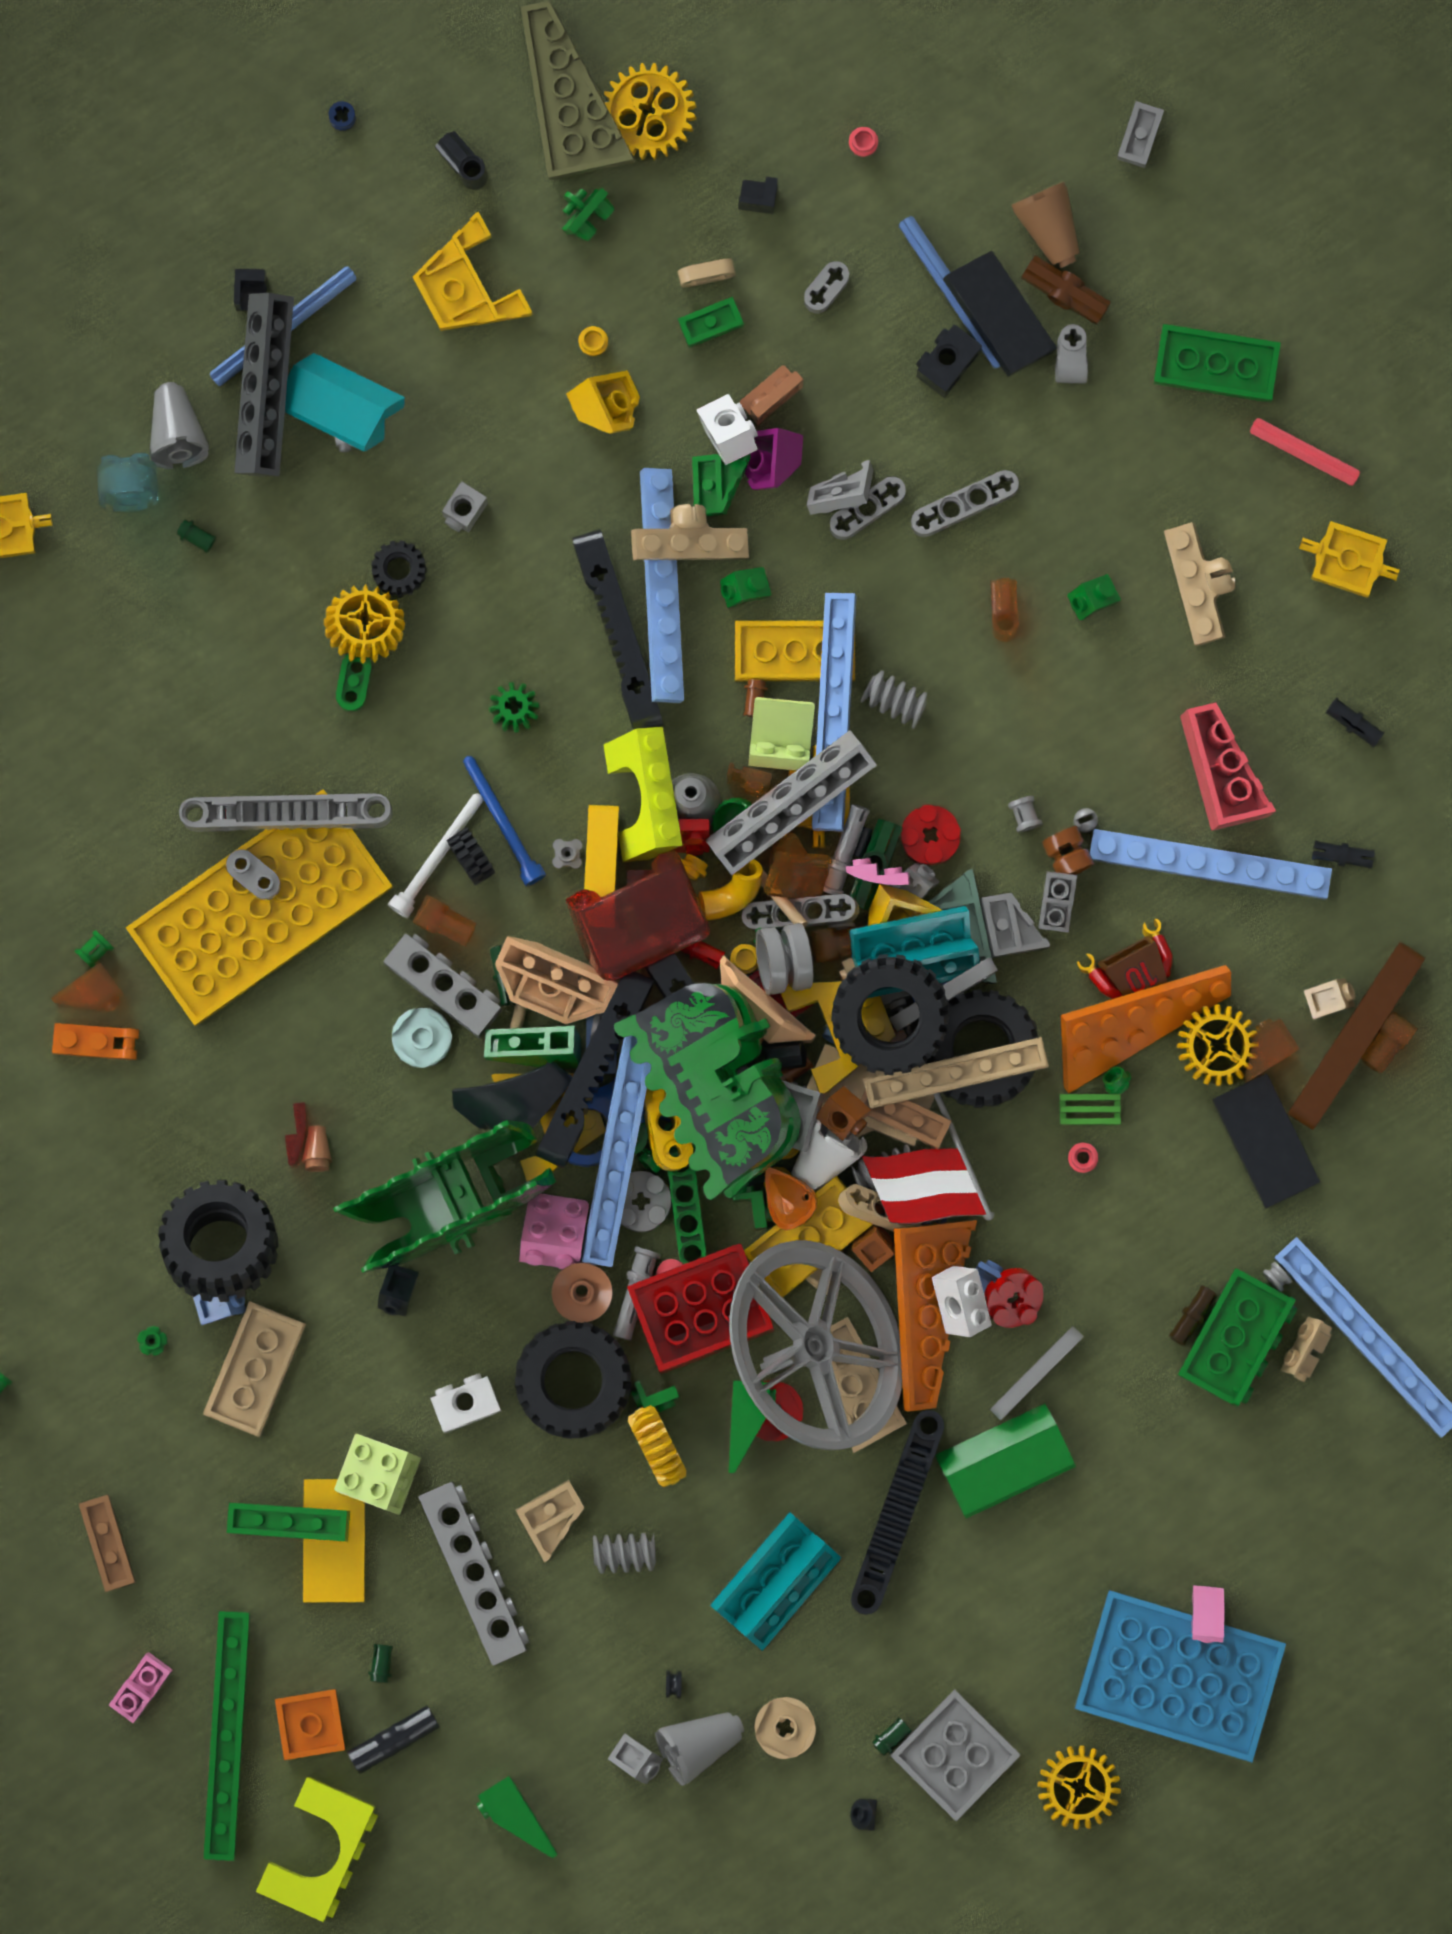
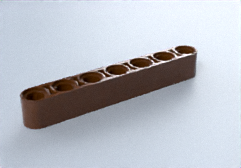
M1400 941L1293 1103L1287 1113L1309 1129L1314 1130L1426 957Z

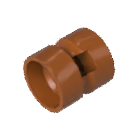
M1077 826L1060 831L1041 842L1048 858H1054L1055 862L1052 867L1057 873L1077 875L1094 866V861L1088 849H1084L1081 846L1084 840ZM1069 846L1073 847L1074 851L1063 856L1061 855V850Z

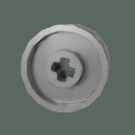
M801 923L784 925L781 935L775 927L758 929L756 932V956L760 979L766 994L784 993L788 984L795 991L811 989L813 984V964L809 940L804 926Z

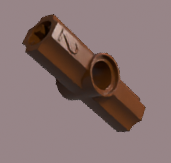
M1034 256L1021 277L1022 280L1047 294V298L1058 307L1065 310L1071 309L1095 325H1098L1111 304L1109 300L1087 288L1085 283L1076 275L1065 270L1061 272L1037 256Z

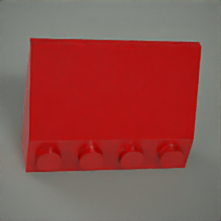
M741 1243L627 1286L660 1375L731 1348L729 1317L732 1298L740 1277L749 1265ZM752 1298L748 1311L747 1341L774 1332L769 1314L754 1298Z

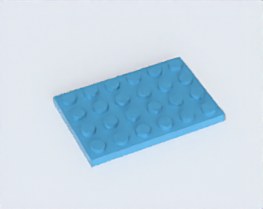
M1108 1590L1074 1709L1253 1762L1286 1643L1224 1625L1223 1643H1204L1192 1640V1615Z

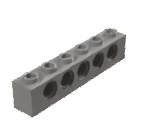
M849 730L705 841L729 873L733 875L873 769L877 764L851 730Z
M449 1482L418 1496L492 1666L527 1651L525 1644L530 1643L524 1627L520 1626L517 1628L512 1616L517 1615V1611L511 1598L504 1599L500 1588L504 1587L505 1584L499 1570L492 1571L488 1560L493 1557L486 1541L480 1543L475 1533L480 1530L474 1514L468 1515L463 1504L468 1502L462 1486L455 1487L453 1482ZM449 1507L456 1508L460 1515L458 1522L453 1525H447L442 1518L444 1510ZM461 1535L468 1536L472 1541V1547L466 1553H459L455 1548V1541ZM474 1563H478L484 1568V1576L479 1581H472L467 1575L468 1567ZM487 1591L494 1593L497 1599L496 1605L489 1610L482 1608L479 1602L480 1596ZM500 1619L506 1621L509 1625V1632L503 1638H498L492 1633L493 1623Z

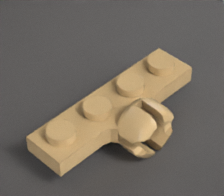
M690 504L678 505L670 510L671 525L669 529L631 530L633 560H744L749 558L747 528H712L707 523L706 508L703 505L694 504V507H691Z
M1193 522L1165 530L1167 545L1194 645L1200 646L1225 638L1216 599L1220 595L1232 592L1235 589V577L1231 578L1230 575H1226L1233 572L1229 561L1222 557L1211 561L1204 559L1196 526Z

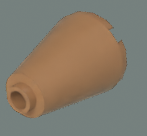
M1064 181L1011 205L1017 218L1052 265L1058 263L1060 268L1077 261L1074 255L1079 254L1080 251L1068 188Z

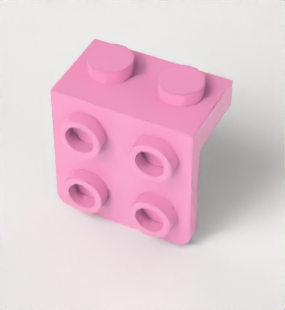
M539 1194L530 1200L527 1205L521 1237L519 1262L535 1266L558 1267L559 1269H564L571 1264L581 1262L589 1203L586 1200Z

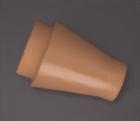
M324 1126L308 1127V1136L302 1159L306 1171H328L329 1164L332 1163L326 1127Z

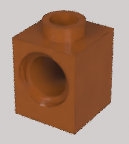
M843 1086L827 1099L817 1114L816 1119L839 1139L844 1141L851 1134L857 1136L862 1132L868 1123L865 1121V1118L871 1109Z
M872 1225L853 1241L852 1251L872 1272L895 1255V1244L884 1228Z

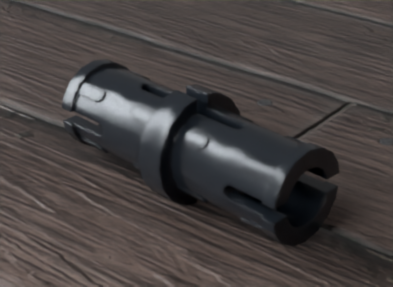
M1337 697L1325 712L1347 728L1345 731L1349 734L1353 732L1370 744L1372 748L1376 746L1385 733L1363 718L1364 714L1362 712L1356 713Z
M1317 840L1314 841L1313 849L1325 852H1312V860L1337 862L1338 866L1343 867L1345 864L1372 869L1374 860L1362 859L1361 857L1374 858L1375 850L1348 847V843L1336 845Z

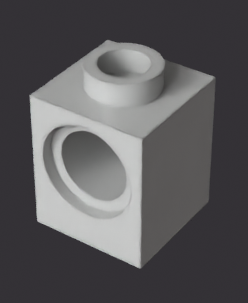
M461 481L442 510L443 517L446 518L445 524L457 532L463 529L469 533L487 506V497ZM466 503L472 507L471 512L466 516L458 515L455 509L459 504Z

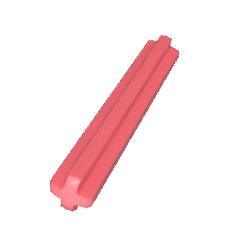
M1260 418L1254 421L1250 429L1251 434L1350 486L1356 483L1360 475L1358 469Z

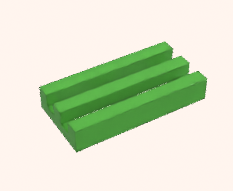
M1060 1094V1125H1121V1094ZM1066 1101H1114V1106H1066ZM1066 1113H1114V1118H1066Z

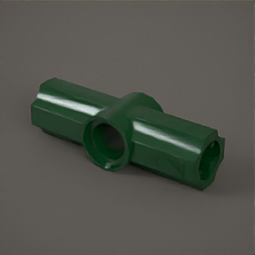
M878 818L867 851L862 859L881 858L883 860V868L879 871V875H884V869L890 868V862L903 827ZM856 877L850 897L857 901L859 908L869 911L879 883L865 881Z

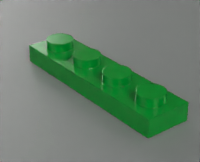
M229 1502L226 1533L348 1542L350 1511Z

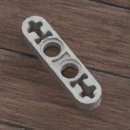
M1008 470L999 471L930 503L914 512L911 518V528L920 537L931 536L1006 501L1016 494L1019 485L1018 477ZM1001 478H1004L1005 481L1011 480L1013 482L1010 485V491L1006 492L1004 488L995 491L994 495L997 497L995 499H992L991 490L986 485L991 483V488L993 489L1000 485ZM982 490L987 496L986 502L982 505L973 504L969 497L972 491ZM946 503H956L959 506L960 513L953 518L945 516L942 509ZM937 508L938 516L943 523L938 524L937 518L929 523V529L926 530L923 526L918 527L916 525L919 523V516L923 515L925 519H929L935 515L933 509Z
M847 894L789 899L808 922L806 927L850 923L859 914L857 901ZM774 900L750 903L742 912L743 923L754 931L758 928L775 927L777 930L783 929L784 925L793 924L790 920L788 922L780 921L778 916L780 908ZM844 901L851 906V910H847L846 916H843L839 911L830 912L828 902H830V906L833 908L842 907ZM818 903L822 906V914L818 919H810L808 909L812 904ZM758 909V912L764 915L771 914L773 923L771 924V919L766 917L758 919V924H756L750 917L755 915Z
M991 957L943 985L948 1002L998 971ZM916 1002L889 1019L897 1032L919 1020V1008Z
M1072 1326L1004 1394L990 1411L999 1420L1003 1419L1084 1336Z

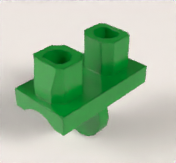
M582 188L576 195L568 191L565 193L563 198L568 204L562 210L563 213L570 216L576 209V212L561 228L567 235L574 234L583 241H589L597 229L587 220L588 217L595 213L602 221H605L613 213L615 208L606 198L609 193L603 188L599 190L595 188L584 202L582 200L588 193Z

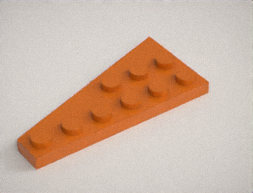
M1223 965L1062 1014L1061 1035L1064 1089L1070 1094L1110 1068L1179 1028L1185 1020H1192L1191 1014L1193 1012H1197L1200 1015L1203 1013L1202 1007L1208 1006L1210 1009L1215 1004L1230 997V969Z
M977 1220L894 1228L904 1411L933 1409L937 1406L944 1374L941 1369L945 1352L949 1351L951 1341L948 1340L949 1334L945 1332L932 1277L952 1266L964 1267L965 1258H969L971 1247L968 1246L971 1231H975Z

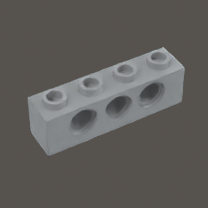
M405 933L383 961L385 966L480 1039L501 1013L502 1009L497 1005L500 999L487 989L482 993L475 988L476 981L464 971L457 974L450 968L453 963L441 953L434 956L427 950L429 944L418 935L414 934L411 938ZM418 958H425L429 961V967L423 973L415 972L412 968L414 961ZM443 976L450 977L453 980L451 989L448 991L438 990L436 983L439 978ZM473 995L477 999L476 1006L470 1010L461 1008L460 1000L463 996Z

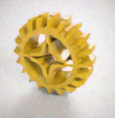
M366 584L363 586V591H358L355 586L351 588L350 594L342 590L340 598L334 597L332 599L331 606H328L326 609V618H324L326 639H330L331 648L339 647L338 654L340 656L349 653L350 661H353L355 657H360L362 664L366 662V657H371L375 663L378 660V654L387 658L389 650L395 651L397 649L398 642H401L403 639V630H405V622L402 620L404 612L402 609H398V601H390L391 595L389 592L380 595L379 587H376L374 591H369ZM364 616L366 617L367 624L366 632L363 631L362 625Z
M1219 1004L1214 1005V1014L1210 1013L1208 1006L1202 1007L1204 1017L1201 1018L1197 1012H1193L1191 1015L1196 1022L1194 1024L1188 1020L1183 1022L1184 1026L1190 1030L1188 1033L1184 1031L1178 1032V1036L1186 1038V1043L1176 1044V1047L1179 1049L1186 1048V1053L1179 1055L1178 1058L1179 1060L1189 1058L1190 1062L1184 1066V1070L1189 1071L1195 1067L1196 1071L1193 1073V1079L1197 1080L1202 1073L1205 1074L1203 1084L1208 1085L1212 1076L1215 1077V1086H1221L1222 1077L1224 1076L1228 1084H1233L1231 1074L1235 1073L1239 1079H1242L1244 1075L1240 1068L1252 1069L1251 1064L1246 1062L1247 1057L1255 1060L1258 1057L1255 1053H1249L1250 1047H1259L1258 1042L1249 1041V1037L1256 1036L1257 1031H1246L1245 1028L1252 1024L1250 1019L1245 1020L1242 1024L1239 1022L1243 1012L1238 1011L1234 1017H1231V1006L1225 1008L1224 1014H1221ZM1212 1020L1228 1022L1225 1028H1222L1215 1035L1201 1028L1205 1023ZM1235 1028L1242 1041L1240 1055L1230 1046V1038ZM1195 1035L1206 1046L1201 1062L1198 1061L1194 1053ZM1205 1036L1214 1040H1219L1223 1037L1225 1042L1223 1043L1225 1045L1224 1049L1230 1054L1218 1050L1212 1053L1211 1047L1214 1046H1210L1211 1041ZM1219 1056H1224L1234 1062L1232 1066L1221 1071L1208 1069L1211 1062Z
M651 1405L645 1408L642 1407L628 1416V1423L659 1485L662 1487L670 1484L674 1485L680 1482V1479L686 1477V1468L656 1408Z
M1081 1745L1078 1749V1755H1074V1750L1071 1746L1067 1747L1068 1757L1064 1758L1060 1751H1057L1055 1753L1059 1759L1057 1764L1051 1759L1046 1761L1052 1767L1051 1772L1044 1769L1040 1771L1041 1775L1048 1777L1047 1782H1037L1038 1787H1047V1792L1038 1794L1040 1800L1049 1798L1050 1802L1043 1806L1044 1811L1054 1807L1055 1811L1050 1818L1055 1821L1060 1814L1063 1815L1061 1825L1064 1827L1068 1825L1070 1819H1073V1829L1075 1830L1079 1829L1080 1820H1084V1825L1087 1829L1091 1828L1090 1818L1094 1817L1098 1824L1103 1823L1099 1813L1103 1811L1105 1815L1111 1816L1112 1812L1106 1808V1805L1108 1803L1114 1806L1118 1805L1117 1800L1110 1798L1111 1793H1121L1120 1788L1111 1787V1783L1120 1781L1118 1775L1109 1777L1108 1773L1115 1769L1114 1764L1104 1768L1103 1764L1108 1757L1102 1755L1098 1761L1095 1760L1097 1750L1094 1748L1090 1750L1088 1756H1085V1746ZM1084 1762L1082 1769H1080L1075 1777L1069 1778L1058 1774L1064 1766L1070 1763ZM1093 1766L1100 1772L1103 1778L1104 1792H1100L1090 1785L1089 1778ZM1083 1778V1785L1088 1790L1094 1792V1794L1087 1792L1083 1794L1080 1792V1796L1075 1797V1790L1070 1785L1064 1783V1781L1066 1780L1071 1783L1076 1781L1078 1783V1779ZM1054 1782L1068 1790L1069 1797L1065 1809L1061 1807L1055 1797ZM1089 1797L1100 1801L1095 1808L1088 1812L1074 1813L1076 1806H1078L1083 1798Z

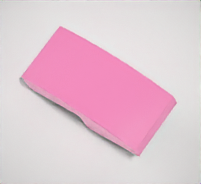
M870 858L852 860L853 866H846L847 873L865 881L886 885H911L910 875L908 872L902 873V867L884 869V875H879L878 864H871Z
M1193 1585L1192 1640L1204 1643H1223L1224 1588Z
M150 1652L146 1653L109 1706L134 1723L173 1669Z

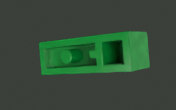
M575 1026L488 1029L485 1031V1060L538 1068L554 1061L563 1069L577 1068L581 1061L582 1039Z
M734 1380L729 1474L736 1473L767 1419L749 1396L742 1381ZM768 1389L767 1393L776 1403V1390Z
M510 1775L477 1795L480 1801L476 1805L485 1819L491 1817L494 1823L551 1858L558 1855L557 1850Z

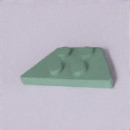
M970 869L928 902L942 910L962 906L967 907L970 917L971 938L979 948V960L982 962L991 957L973 869ZM995 973L982 982L996 984Z

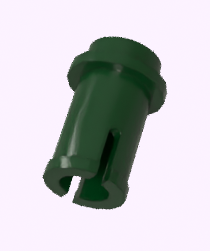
M185 519L178 528L176 535L180 536L182 542L186 540L202 549L205 553H208L217 537L194 525L195 521L191 520L189 522Z
M374 1644L371 1672L368 1671L367 1675H370V1681L388 1683L389 1677H392L389 1671L393 1646Z
M898 1717L882 1734L874 1736L876 1739L872 1744L883 1756L887 1753L892 1754V1749L912 1731Z

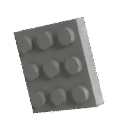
M954 1689L890 1756L957 1821L1015 1762L1020 1754Z

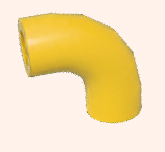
M751 860L734 873L731 881L725 886L699 892L698 901L703 921L734 915L746 908L756 898L763 875L762 865L758 861Z

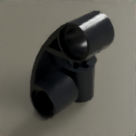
M552 1061L537 1069L502 1081L481 1086L453 1089V1108L480 1129L489 1128L492 1130L494 1126L506 1120L525 1122L534 1128L567 1089L572 1076L556 1062Z

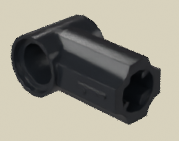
M455 131L444 135L435 145L437 152L461 178L464 186L472 190L482 188L488 179L483 160L473 153ZM471 168L481 170L475 177L466 175V172Z
M803 1041L761 1044L760 1055L765 1054L764 1061L778 1058L782 1064L781 1071L806 1067L807 1052ZM755 1060L748 1063L746 1066L750 1068L751 1066L755 1065Z

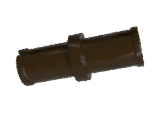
M1201 1285L1190 1305L1184 1307L1181 1311L1182 1317L1168 1336L1174 1342L1185 1347L1186 1342L1196 1327L1204 1322L1203 1316L1218 1295L1211 1289Z

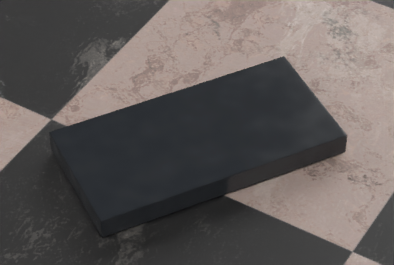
M993 251L954 270L943 278V281L1008 377L1050 355L1057 349Z
M1267 1073L1212 1099L1265 1209L1320 1183Z

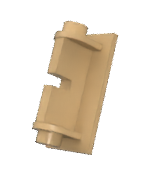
M1308 1317L1300 1326L1297 1333L1298 1337L1293 1347L1286 1353L1284 1364L1280 1371L1294 1375L1296 1379L1305 1382L1306 1378H1310L1319 1361L1318 1358L1311 1355V1352L1315 1350L1318 1353H1323L1332 1336L1330 1334L1332 1328L1321 1320Z

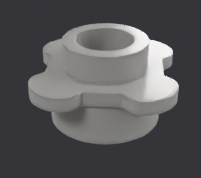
M557 839L553 842L555 858L552 860L555 868L572 867L573 869H578L582 865V860L580 859L581 841L574 839L571 842H565L562 839ZM569 851L570 856L566 857L564 853Z

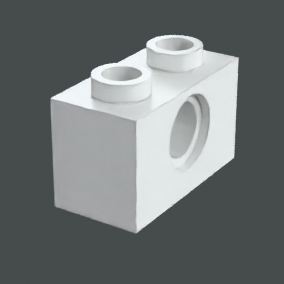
M729 394L697 409L703 429L725 465L758 450L754 440L758 434L752 421H745L747 416L740 402L734 404Z
M952 1266L932 1277L946 1334L972 1337L992 1326L978 1269Z
M479 1373L464 1379L465 1385L453 1389L451 1384L435 1390L436 1396L430 1399L443 1433L451 1432L502 1412L488 1376L482 1378ZM464 1393L470 1394L474 1400L473 1406L466 1411H462L457 1407V1398Z

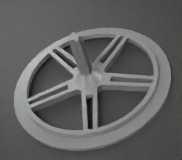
M808 1240L788 1241L775 1245L759 1254L744 1270L737 1283L729 1317L732 1354L741 1381L749 1396L761 1413L777 1429L793 1440L812 1448L842 1450L860 1445L871 1439L890 1419L902 1389L899 1329L891 1307L882 1291L871 1276L852 1258L831 1246ZM792 1264H804L822 1269L808 1322L764 1280L775 1269ZM840 1282L851 1290L866 1311L875 1332L878 1348L835 1339L832 1336L830 1328ZM827 1290H828V1294H827V1298H826V1303H825V1308H824V1312H823V1317H822V1319H820L821 1312H822V1308H823L824 1301H825V1297H826V1293H827ZM752 1298L793 1340L792 1346L764 1357V1363L760 1364L763 1371L759 1374L756 1373L747 1341V1318ZM840 1349L877 1356L880 1360L840 1354ZM832 1361L879 1368L877 1388L871 1403L865 1412L850 1425L845 1414ZM792 1366L765 1385H762L760 1380L765 1376ZM801 1367H808L828 1429L812 1427L791 1417L775 1403L767 1393V1390Z

